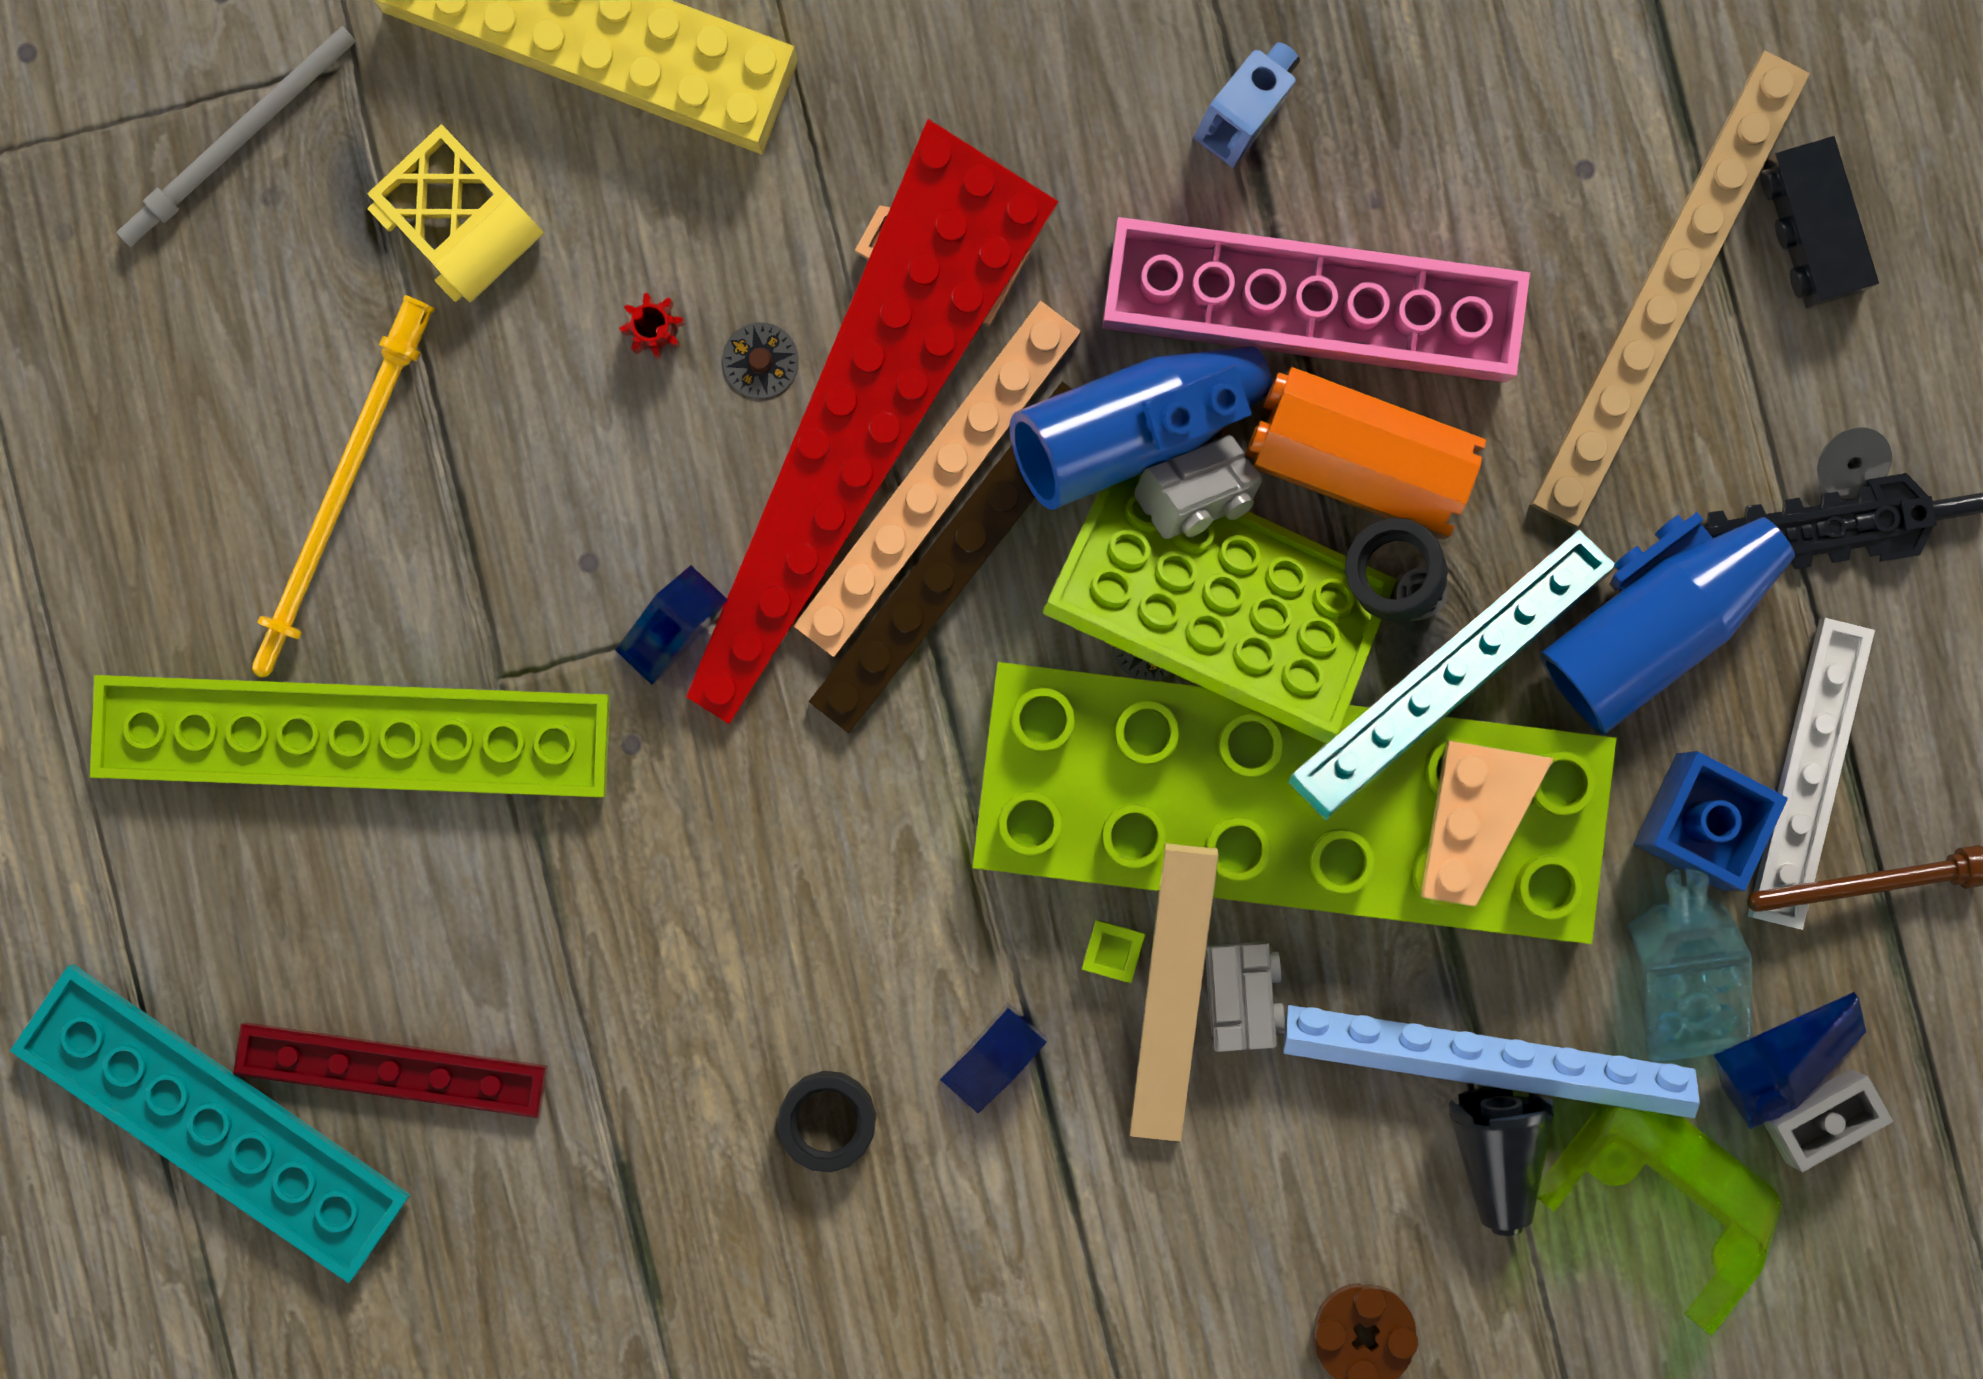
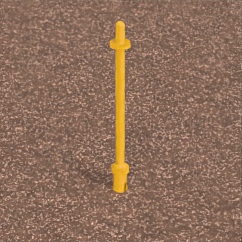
M404 295L403 302L388 337H381L378 345L382 347L383 362L273 618L260 616L257 623L268 628L252 665L253 673L258 677H267L273 671L287 636L300 639L302 633L293 627L292 624L402 368L409 365L411 361L417 362L421 353L416 349L435 308L420 300Z

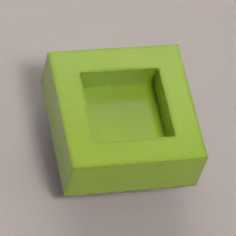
M1095 919L1081 969L1132 983L1145 933Z

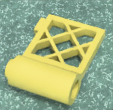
M442 124L367 193L374 200L367 209L389 232L398 226L441 273L434 281L455 303L462 296L471 303L545 234ZM446 143L455 153L454 174H428L429 157ZM464 163L474 174H463ZM419 167L418 174H412ZM401 183H418L416 209H396L386 197ZM428 183L453 184L452 209H426ZM463 184H485L494 194L479 209H461ZM405 218H416L415 229ZM426 218L451 219L450 236L434 250L425 240ZM461 219H467V220L461 225Z

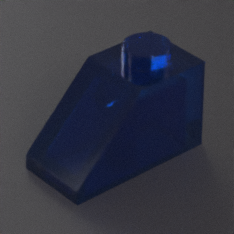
M690 565L654 596L615 651L653 685L707 629L728 599Z
M1007 1003L944 1073L940 1080L975 1112L979 1113L1017 1077L1047 1043L1046 1036L1011 1004Z

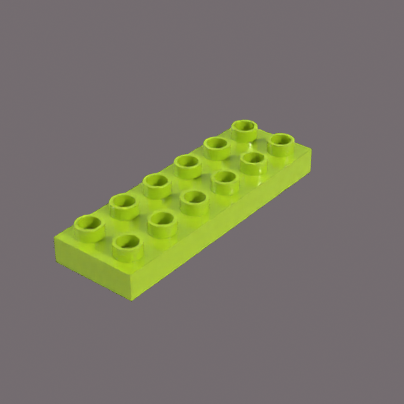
M997 662L972 868L1159 891L1165 843L1218 849V861L1213 898L1592 944L1617 738L1444 717L1325 820L1289 783L1292 774L1327 745L1322 741L1204 687ZM1349 705L1338 735L1371 707ZM1446 741L1554 758L1476 906L1421 897Z

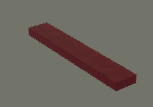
M244 1022L240 1024L233 1075L539 1118L541 1116L548 1065Z

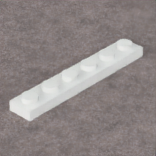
M1828 618L1819 619L1778 788V793L1788 797V800L1763 851L1754 892L1815 882L1875 630ZM1809 904L1755 912L1749 908L1748 917L1803 930Z

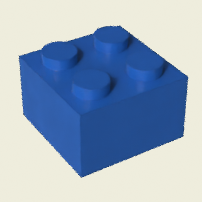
M1699 751L1676 753L1633 845L1722 891H1745L1788 797Z

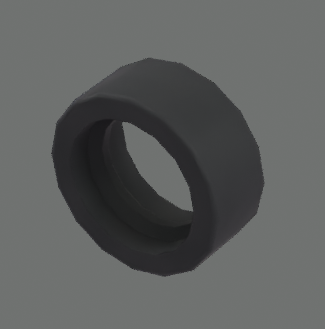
M1388 518L1370 524L1355 537L1347 551L1345 574L1351 592L1366 612L1383 621L1405 622L1423 616L1437 605L1446 589L1448 567L1439 542L1426 527L1410 519ZM1394 541H1404L1418 547L1424 554L1427 563L1426 579L1420 589L1411 596L1399 600L1386 599L1376 594L1369 586L1366 577L1367 562L1372 553L1382 545Z
M820 1071L803 1077L790 1088L779 1108L777 1130L783 1148L796 1163L811 1171L831 1173L850 1167L865 1154L875 1133L876 1111L870 1094L859 1081L842 1072ZM821 1091L837 1092L846 1097L854 1106L858 1118L857 1130L852 1140L843 1148L831 1152L818 1151L807 1145L800 1136L797 1127V1114L802 1103L812 1094Z

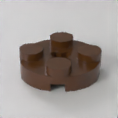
M1348 1284L1331 1293L1318 1309L1314 1327V1348L1323 1367L1335 1379H1397L1408 1368L1413 1355L1417 1352L1419 1344L1414 1318L1401 1298L1388 1288L1377 1287L1371 1284ZM1361 1323L1365 1328H1369L1372 1325L1378 1328V1332L1374 1335L1376 1343L1372 1347L1368 1348L1365 1345H1361L1357 1348L1352 1344L1357 1337L1353 1330L1356 1325Z

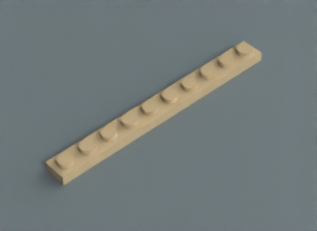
M1766 50L1759 55L1547 469L1530 506L1573 528L1579 527L1810 75L1809 72Z

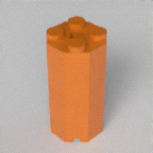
M1291 367L1286 374L1278 372L1276 378L1272 380V386L1263 404V408L1271 410L1267 423L1260 421L1258 426H1255L1245 452L1246 456L1254 458L1253 466L1256 470L1387 519H1410L1426 527L1437 538L1445 540L1451 536L1455 526L1446 522H1448L1451 512L1461 516L1467 504L1482 462V457L1476 455V453L1485 448L1486 439Z

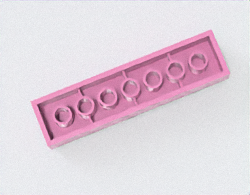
M1118 217L1115 227L1102 329L1235 347L1253 346L1258 350L1507 383L1517 375L1530 272Z

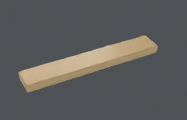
M1165 843L1130 1123V1136L1181 1142L1218 861V849Z

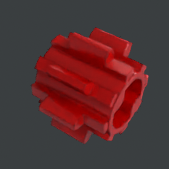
M644 293L642 305L637 308L625 305L624 308L631 316L630 322H626V325L619 327L623 335H632L634 337L631 350L635 354L649 347L657 359H661L662 347L668 343L678 348L681 345L673 335L674 330H678V327L685 325V320L682 317H673L671 315L674 303L669 297L663 300V302L660 301L657 305L654 304L648 293ZM657 314L664 317L665 325L657 327V336L652 338L641 336L640 327L648 325V316Z

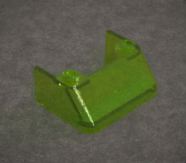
M1600 1104L1542 1178L1538 1199L1555 1212L1586 1171L1602 1183L1610 1186H1622L1629 1183L1637 1176L1645 1164L1656 1171L1726 1227L1714 1242L1711 1250V1262L1716 1273L1684 1313L1712 1336L1764 1269L1781 1214L1780 1197L1773 1187L1684 1117Z

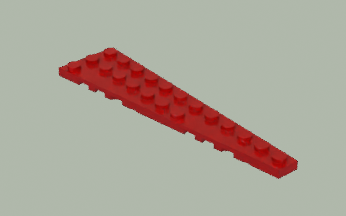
M927 119L687 692L686 697L728 724H731L1059 204V201L930 119Z

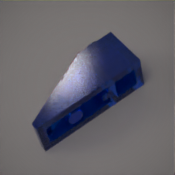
M1852 992L1713 1055L1722 1089L1749 1129L1767 1121L1778 1119L1783 1114L1798 1108L1866 1033L1859 997L1855 992Z

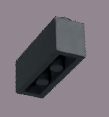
M1835 136L1777 152L1769 157L1763 165L1764 170L1760 173L1761 186L1766 198L1774 201L1779 218L1775 221L1776 236L1780 246L1789 251L1793 268L1790 270L1791 285L1795 295L1798 298L1803 297L1806 309L1861 293L1878 285V277Z

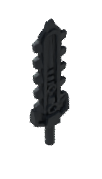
M1907 473L1866 480L1868 486L1859 488L1858 499L1842 501L1838 491L1821 494L1820 505L1804 508L1800 498L1783 500L1782 511L1768 514L1765 513L1762 504L1745 506L1744 518L1732 520L1727 519L1723 510L1708 512L1706 524L1702 526L1714 538L1765 517L1783 533L1792 546L1795 558L1791 564L1794 569L1811 567L1813 555L1824 553L1828 554L1832 563L1850 560L1851 549L1865 547L1870 557L1880 555L1879 562L1921 555L1933 527L1937 526L1936 521L1983 513V492L1932 500V496H1928Z

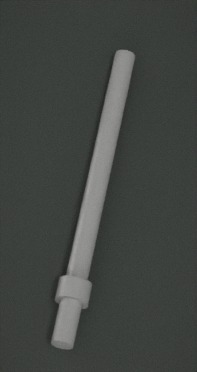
M343 26L334 32L163 190L157 187L143 200L145 206L116 232L128 246L132 247L160 220L166 223L180 210L177 205L350 48L356 42L354 37Z

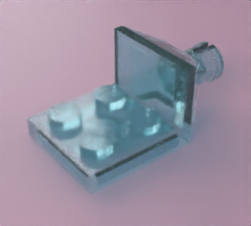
M1685 868L1686 887L1681 886V872L1679 869L1669 873L1666 877L1668 902L1655 904L1628 924V934L1643 967L1645 1051L1650 1062L1753 1049L1751 954L1730 910L1708 897L1709 878L1707 874L1698 869Z

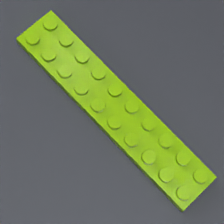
M94 675L90 778L606 797L610 695Z

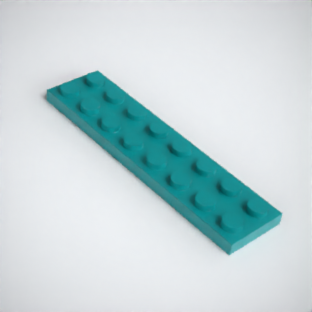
M75 964L66 967L9 1050L347 1283L355 1279L411 1196L401 1187L237 1075H233L230 1070Z

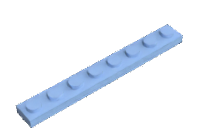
M1292 1005L1287 1007L1283 1054L1688 1118H1695L1700 1104L1696 1070L1694 1068L1630 1059L1625 1056L1585 1052L1568 1047L1560 1048L1534 1044L1518 1039L1509 1040L1483 1036L1467 1031L1458 1032L1426 1027L1416 1023L1407 1024L1375 1019L1365 1015L1356 1016L1324 1011L1314 1007L1305 1008Z

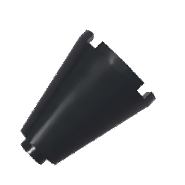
M1481 1087L1464 1091L1458 1094L1459 1104L1452 1100L1450 1101L1449 1115L1480 1221L1484 1226L1491 1228L1492 1232L1496 1235H1518L1523 1231L1524 1227L1529 1226L1533 1222L1554 1118V1101L1551 1096L1529 1093V1097L1513 1096V1090L1498 1087Z

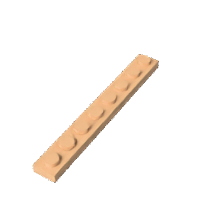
M1040 300L794 624L797 630L833 657L837 656L1010 428L1012 414L1026 407L1079 337L1081 331Z

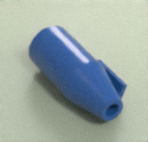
M1253 346L1152 357L1014 412L1010 419V438L1017 464L1026 484L1036 499L1047 509H1057L1140 475L1146 468L1196 450L1227 425L1252 415L1250 408L1269 393L1272 386L1271 372L1262 353Z
M1698 512L1685 521L1680 515H1677L1655 533V536L1659 539L1658 542L1644 552L1639 546H1636L1614 564L1618 572L1614 574L1609 584L1615 592L1618 590L1621 592L1539 653L1540 660L1555 686L1590 727L1599 734L1605 735L1729 641L1795 558L1794 550L1789 541L1770 520L1762 517L1712 538L1701 523L1704 519Z

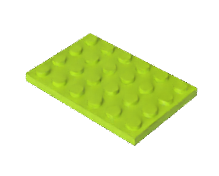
M1142 474L1099 491L1042 613L1326 744L1337 737L1381 619L1366 612L1351 592L1345 574L1346 556L1249 511L1235 520H1228L1226 516L1213 520L1206 530L1194 537H1187L1185 533H1182L1170 539H1163L1151 522V515H1147L1135 499L1134 491ZM1367 566L1366 577L1369 586L1376 594L1389 599L1397 579Z

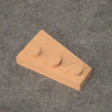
M1446 741L1421 897L1472 906L1477 905L1554 758Z

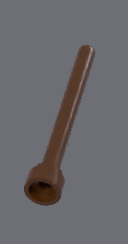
M1975 845L1957 848L1954 854L1947 856L1946 861L1755 891L1749 895L1747 903L1751 910L1762 912L1950 881L1953 885H1961L1965 889L1983 886V847Z

